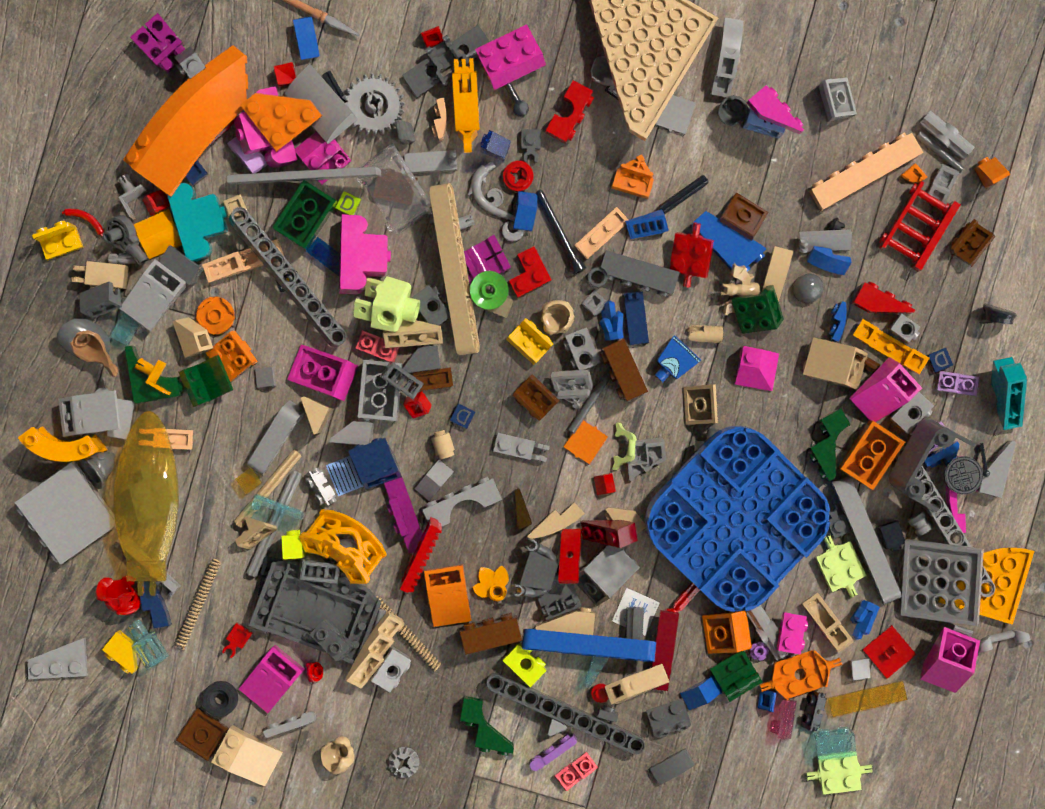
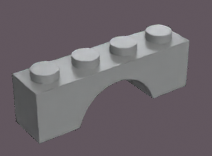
M485 477L478 481L479 485L471 487V484L460 489L461 493L454 495L452 492L443 496L444 500L439 503L434 500L425 504L426 508L423 509L427 521L432 517L437 519L442 526L449 524L453 507L463 500H474L484 507L502 500L494 479L489 480L488 477Z

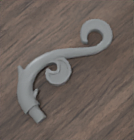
M490 161L485 166L481 165L472 177L468 195L473 194L477 203L489 213L514 222V215L498 208L504 201L501 190L492 188L488 191L487 197L494 198L492 203L488 202L483 196L481 190L482 181L486 183V176L496 166L493 161ZM505 222L502 227L503 237L511 242L521 239L525 230H517L515 233H511L508 230L509 222Z

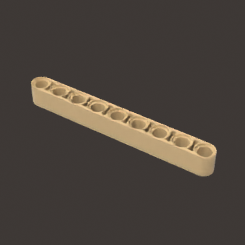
M451 183L431 186L430 199L456 351L458 355L478 353L480 349L470 295V285L454 190Z

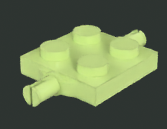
M831 535L826 536L824 541L828 549L816 556L815 559L830 591L834 592L840 588H846L850 598L858 595L853 584L866 576L851 541L841 545H834Z
M856 751L817 755V771L806 772V776H809L807 781L819 779L822 794L862 790L861 774L872 773V769H869L872 768V765L860 766Z

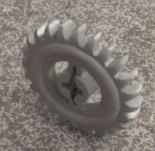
M373 73L370 79L364 74L363 81L359 77L356 78L357 85L353 82L350 83L352 90L346 88L345 91L349 96L344 95L343 99L347 101L345 104L358 119L353 123L352 127L359 126V132L365 129L366 135L370 131H372L374 136H376L377 131L384 135V129L390 132V125L396 127L395 120H402V117L398 114L405 112L403 109H400V107L405 105V102H400L399 100L404 95H397L400 87L393 89L395 81L388 84L389 77L382 81L381 74H379L377 79H375ZM373 92L380 93L387 101V111L383 116L380 114L383 99L379 94H374ZM364 94L367 95L365 109L369 114H373L374 118L367 117L360 109V99ZM371 101H374V103H378L377 107H375L373 104L370 105Z

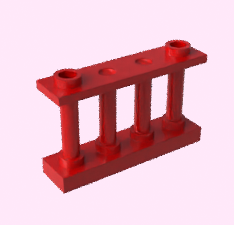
M923 181L913 184L908 192L911 195L889 232L884 233L879 240L881 243L879 249L883 250L888 245L907 256L914 263L912 269L917 272L923 269L961 206L956 201L945 204L921 190L925 183ZM918 196L940 209L944 215L940 220H934L911 205ZM907 212L932 227L931 229L934 231L930 237H925L901 222ZM899 229L922 243L924 248L921 253H915L893 240L892 236L895 231Z

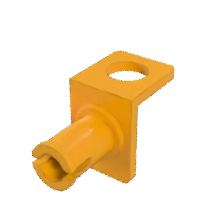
M140 358L137 362L144 365V367L136 364L135 369L149 376L146 383L170 395L171 392L156 384L166 363L158 360L154 366Z

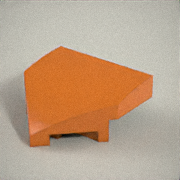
M642 154L637 156L636 159L620 165L611 189L645 199L649 198L654 179L653 173L650 172Z

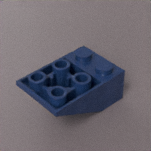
M386 438L374 439L369 444L357 445L348 451L366 490L402 477L396 457Z

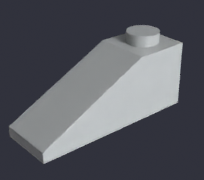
M1007 441L987 464L990 476H983L981 486L975 492L1002 498L1016 444L1015 441Z

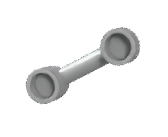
M1010 630L989 635L980 641L978 652L992 650L993 642L1014 638L1015 643L1030 641V635L1020 630Z

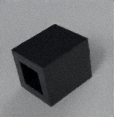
M892 521L877 527L885 549L895 551L901 549V545L905 544V538L899 521Z

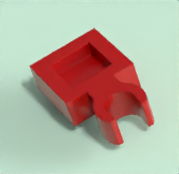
M237 622L226 638L230 641V644L223 649L222 653L224 654L227 649H231L232 655L230 658L234 657L236 648L243 649L253 632Z

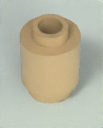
M445 430L435 432L431 440L436 455L439 456V459L453 456V450L455 449L450 433H445Z

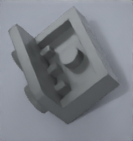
M683 698L646 710L655 737H666L671 732L684 731L691 726Z

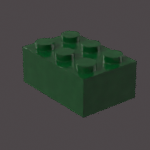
M303 180L276 221L273 229L307 251L338 202Z

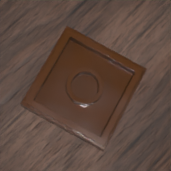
M736 192L719 221L752 241L769 212Z
M197 708L176 741L206 761H209L229 728L200 708Z

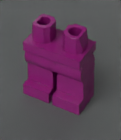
M157 13L145 23L156 36L157 41L144 26L137 30L130 38L159 68L161 67L169 73L175 67L169 59L174 54L177 56L183 52L185 48L182 41Z
M495 235L464 251L466 266L470 272L468 273L469 285L481 272L494 271L501 274L511 269Z

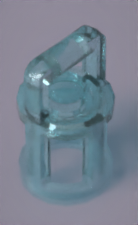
M140 620L134 621L129 625L128 630L135 640L132 643V648L146 670L170 656L158 639L155 631L148 633ZM146 643H147V645L149 646V648L151 649V651H152V653L154 654V656L156 657V659H154L153 655L151 654V652H150L149 649L147 648Z

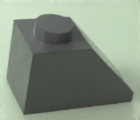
M433 344L422 345V348L416 350L403 369L408 373L441 369L438 346Z

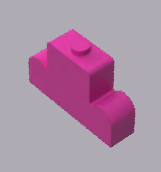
M276 86L260 89L256 92L278 96ZM246 112L240 113L234 119L236 137L240 141L245 155L267 151L265 161L273 168L291 165L298 160L292 140L276 152Z
M342 214L339 294H360L365 288L366 277H384L387 272V262L391 260V251H387L388 237L386 235L365 234L368 224L366 219L359 215Z

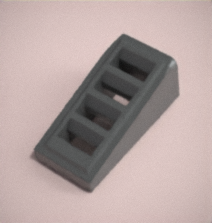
M392 361L388 363L380 375V378L411 399L415 398L424 383ZM393 368H395L396 371L394 372V374L392 375V377L389 379V378H388L389 374L391 373V371L393 370ZM402 373L403 375L401 376L399 381L395 383L394 381L396 380L398 375ZM408 377V378H409L408 382L406 383V385L404 386V388H402L401 385L403 384V382L405 381V379ZM414 381L416 383L411 392H408L407 390Z
M300 558L297 578L299 580L337 584L340 568L336 563ZM306 565H308L307 574H305ZM314 566H316L315 576L312 575ZM324 567L323 577H320L321 568ZM329 568H332L331 578H328Z

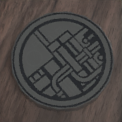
M968 456L956 457L946 466L944 481L953 492L961 495L970 494L981 486L983 470L980 464L973 458Z

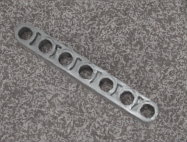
M846 476L832 482L835 495L843 513H845L853 537L882 603L887 604L901 598L902 595L852 478Z

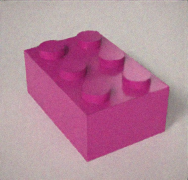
M527 24L475 49L479 62L494 90L546 65L543 53Z

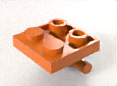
M234 330L229 332L212 349L206 352L209 359L216 355L220 356L230 382L251 365L253 366L258 362L251 353L252 349Z

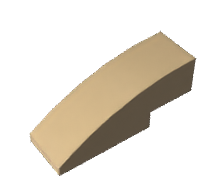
M776 246L773 247L760 294L766 286L774 285L779 301L793 251Z
M573 502L562 514H559L556 510L551 512L527 537L533 539L558 532L576 522L585 513Z
M818 593L802 604L838 653L854 642Z

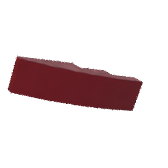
M660 610L655 637V662H652L651 668L663 664L667 677L670 680L679 613ZM669 683L654 689L668 691Z

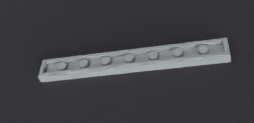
M377 167L236 174L228 175L227 183L236 185L381 177V170Z

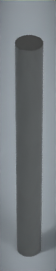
M610 367L568 430L575 434L611 379L608 374L611 370Z

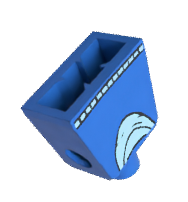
M674 335L656 361L661 368L655 376L662 383L670 375L676 380L698 364L701 359Z

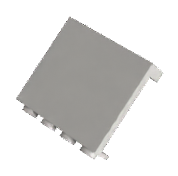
M75 461L65 466L15 502L17 505L15 508L18 513L27 518L29 528L33 532L36 531L38 533L40 543L44 547L47 546L51 551L50 556L56 563L59 562L60 565L120 523Z

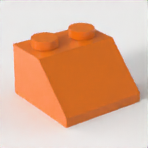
M728 611L702 616L708 654L734 653L752 648L746 611Z

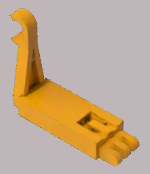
M469 58L470 66H466V59H462V66L458 67V59H454L455 72H452L455 128L458 131V137L464 143V153L472 152V142L478 136L477 130H480L477 73L474 71L473 58Z

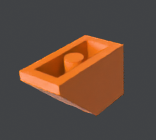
M986 157L978 162V167L974 168L985 188L1011 175L996 157L990 160Z

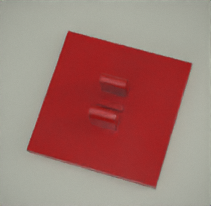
M892 625L862 649L886 679L917 655Z

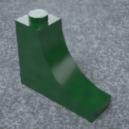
M136 346L125 347L134 404L183 396L182 392L185 391L182 380L180 381V377L160 376L156 384L171 392L170 395L147 384L146 381L149 376L135 369L136 364L144 367V365L137 362L140 358Z

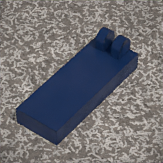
M643 291L623 294L629 344L649 343Z

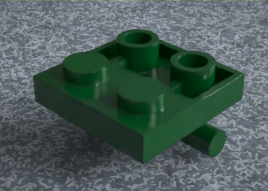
M744 651L736 652L710 668L729 702L763 683Z

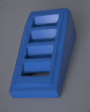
M662 209L625 221L630 239L669 231ZM651 221H652V225H653V226H652V227H649V223H648V222H651ZM640 223H644L645 229L642 230ZM635 224L637 225L638 231L634 232L633 225Z

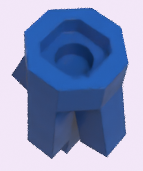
M607 301L604 304L605 309L601 311L602 320L600 321L605 341L624 338L623 313L620 311L616 312L615 303Z
M865 600L860 601L858 608L850 618L852 624H856L852 634L856 640L862 639L863 635L870 633L879 611V606Z

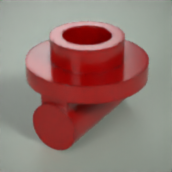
M318 662L306 663L309 682L320 681L323 677L322 665Z

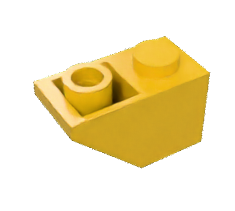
M119 630L102 650L109 660L117 661L120 664L119 667L124 672L133 674L138 669L135 641Z

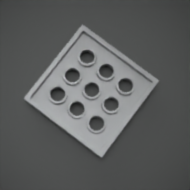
M910 539L905 540L901 616L978 626L984 549ZM921 556L928 559V566L920 564L919 558ZM939 559H945L948 567L941 568L938 564ZM959 561L966 563V571H961L958 568L957 564ZM919 575H924L927 578L928 582L926 585L918 581ZM944 578L947 582L946 587H940L937 579ZM958 580L965 582L966 588L964 590L957 587L956 582ZM923 594L926 597V603H920L917 595ZM938 596L945 599L944 606L937 604L936 598ZM955 600H963L965 607L962 609L958 608L955 605Z

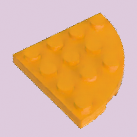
M1009 547L983 552V566L995 585V592L990 597H981L980 615L1013 625L1034 551ZM958 580L956 582L959 589L964 590L966 588L964 581ZM983 583L981 585V592L986 594L989 591V586ZM939 596L938 602L945 604V599ZM955 600V605L958 608L962 609L965 607L963 600Z

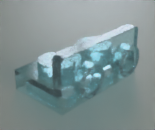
M839 727L836 731L820 729L818 733H813L818 760L857 756L855 734L849 727Z

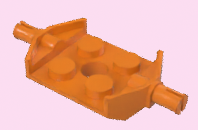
M813 649L801 655L775 662L770 681L759 684L762 692L776 689L786 700H789V698L822 687H828L830 670L840 665L842 666V662H840V657L831 661L825 660ZM797 669L805 671V676L802 679L795 678V671Z

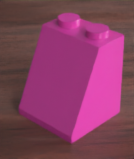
M944 627L923 663L920 680L956 693L975 672L980 640Z

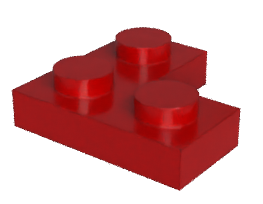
M535 246L517 255L526 271L509 280L517 297L552 281Z

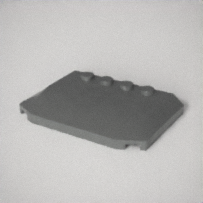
M295 559L272 562L249 626L264 632H271L327 653L309 634L322 620L329 619L355 645L343 659V661L353 664L369 637L381 601L367 586L350 584L349 579L338 576L337 584L299 580L297 578L299 561ZM306 565L305 574H307L308 565ZM313 567L312 575L315 576L316 567ZM321 569L320 577H323L324 570ZM328 573V578H331L332 573Z

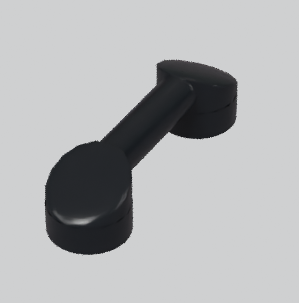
M511 82L504 85L514 103L513 110L515 115L518 117L526 116L529 111L528 104L519 98Z

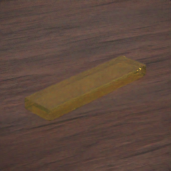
M902 680L828 697L832 717L908 700Z

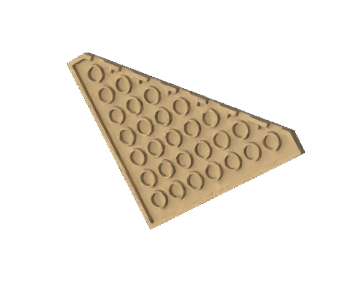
M589 0L628 132L646 141L719 18L689 0Z

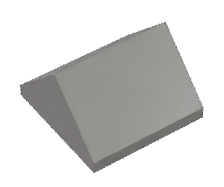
M848 78L827 79L818 85L828 122L857 115Z

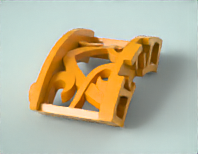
M44 426L39 429L31 427L18 437L20 442L30 451L40 457L53 461H80L95 453L108 451L98 435L93 437L87 435L79 440L67 442L53 436Z
M321 509L320 515L307 532H302L299 536L305 552L318 554L327 559L329 557L333 558L338 562L336 565L345 573L350 584H367L372 571L380 560L387 555L383 545L370 530L357 520L334 510ZM336 535H351L355 540L357 549L351 547L344 548L340 545L339 538Z

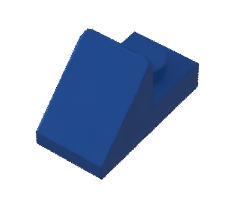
M954 441L951 446L941 448L928 455L923 465L933 468L941 464L940 460L942 459L947 466L952 459L957 457L960 446L959 442Z

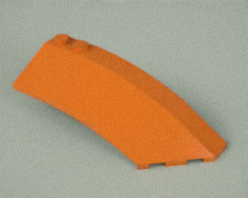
M232 45L207 63L205 69L185 81L155 113L123 160L144 178L169 196H172L208 145L243 111L240 105L247 100L248 74L245 73L247 56Z

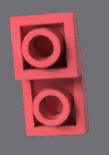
M362 330L356 349L386 361L395 362L400 347L385 348L383 338Z
M585 752L556 773L554 777L563 789L568 791L598 767L588 753Z

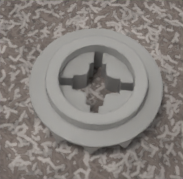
M400 747L391 753L389 768L394 775L400 778H409L418 770L419 757L413 749ZM409 756L410 758L407 762L409 767L403 766L399 769L401 763L399 758L404 760Z

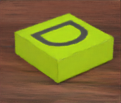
M343 191L336 209L348 215H354L361 199Z

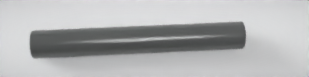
M921 131L917 134L916 138L945 162L959 171V173L963 171L965 167Z

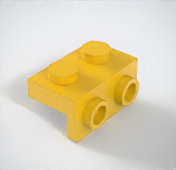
M526 318L506 338L533 365L553 345L550 338L539 331L536 325Z

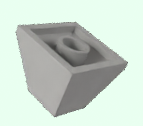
M358 418V421L351 422L331 437L330 442L353 445L369 444L373 440L374 423H371L370 419Z

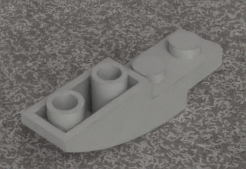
M724 17L710 92L712 95L723 97L731 95L739 61L744 21Z

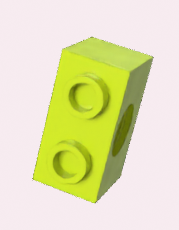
M289 530L282 536L283 559H296L306 556L299 538L301 535L300 530Z
M518 642L503 658V662L531 688L546 672L544 667L546 663L540 657L535 658L530 654L532 650L522 649V645ZM522 659H529L531 666L523 668L520 665Z

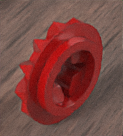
M513 161L504 169V182L513 191L528 189L533 182V170L524 161ZM522 169L521 175L525 179H519L515 184V176L513 174L518 173Z

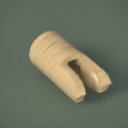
M691 325L687 328L689 332L688 338L691 341L722 343L723 326Z

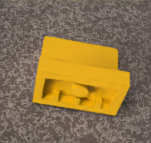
M57 222L54 224L55 227L47 229V227L36 230V234L32 235L34 240L40 242L46 260L84 248L77 227L69 222Z

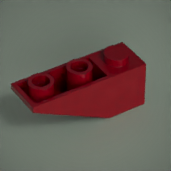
M625 520L580 521L584 540L622 548L638 541L634 522Z

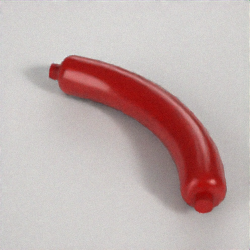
M73 208L62 211V214L65 216H76L86 220L94 227L97 235L103 236V227L91 214Z

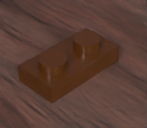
M451 367L413 372V376L424 383L420 391L454 386Z

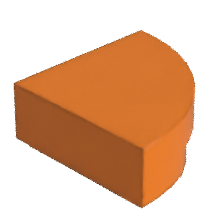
M916 163L900 175L902 179L912 183L928 178Z

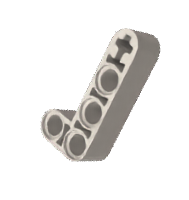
M289 400L278 412L247 465L261 475H264L293 428L304 416L305 410Z

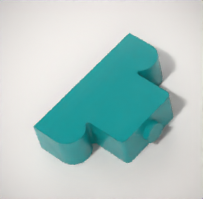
M180 183L172 196L167 194L185 256L191 261L196 262L206 259L212 254V245L206 240L207 238L228 231L225 221L227 213L225 207H221L219 198L215 194L195 199L196 191L189 184Z
M1013 357L994 360L992 364L991 385L998 400L996 408L1003 430L1022 427L1027 376L1021 363H1015Z

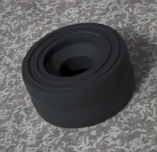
M217 681L205 689L202 703L209 714L223 717L230 714L236 708L238 693L232 684L226 681ZM221 693L225 696L226 701L224 704H218L215 701L217 694Z

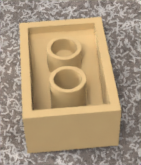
M232 725L211 763L228 772L265 786L283 751Z

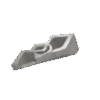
M663 438L636 441V456L632 462L627 463L629 481H633L634 477L644 471L651 470L654 465L666 460L665 441ZM628 441L625 442L626 454L628 451Z

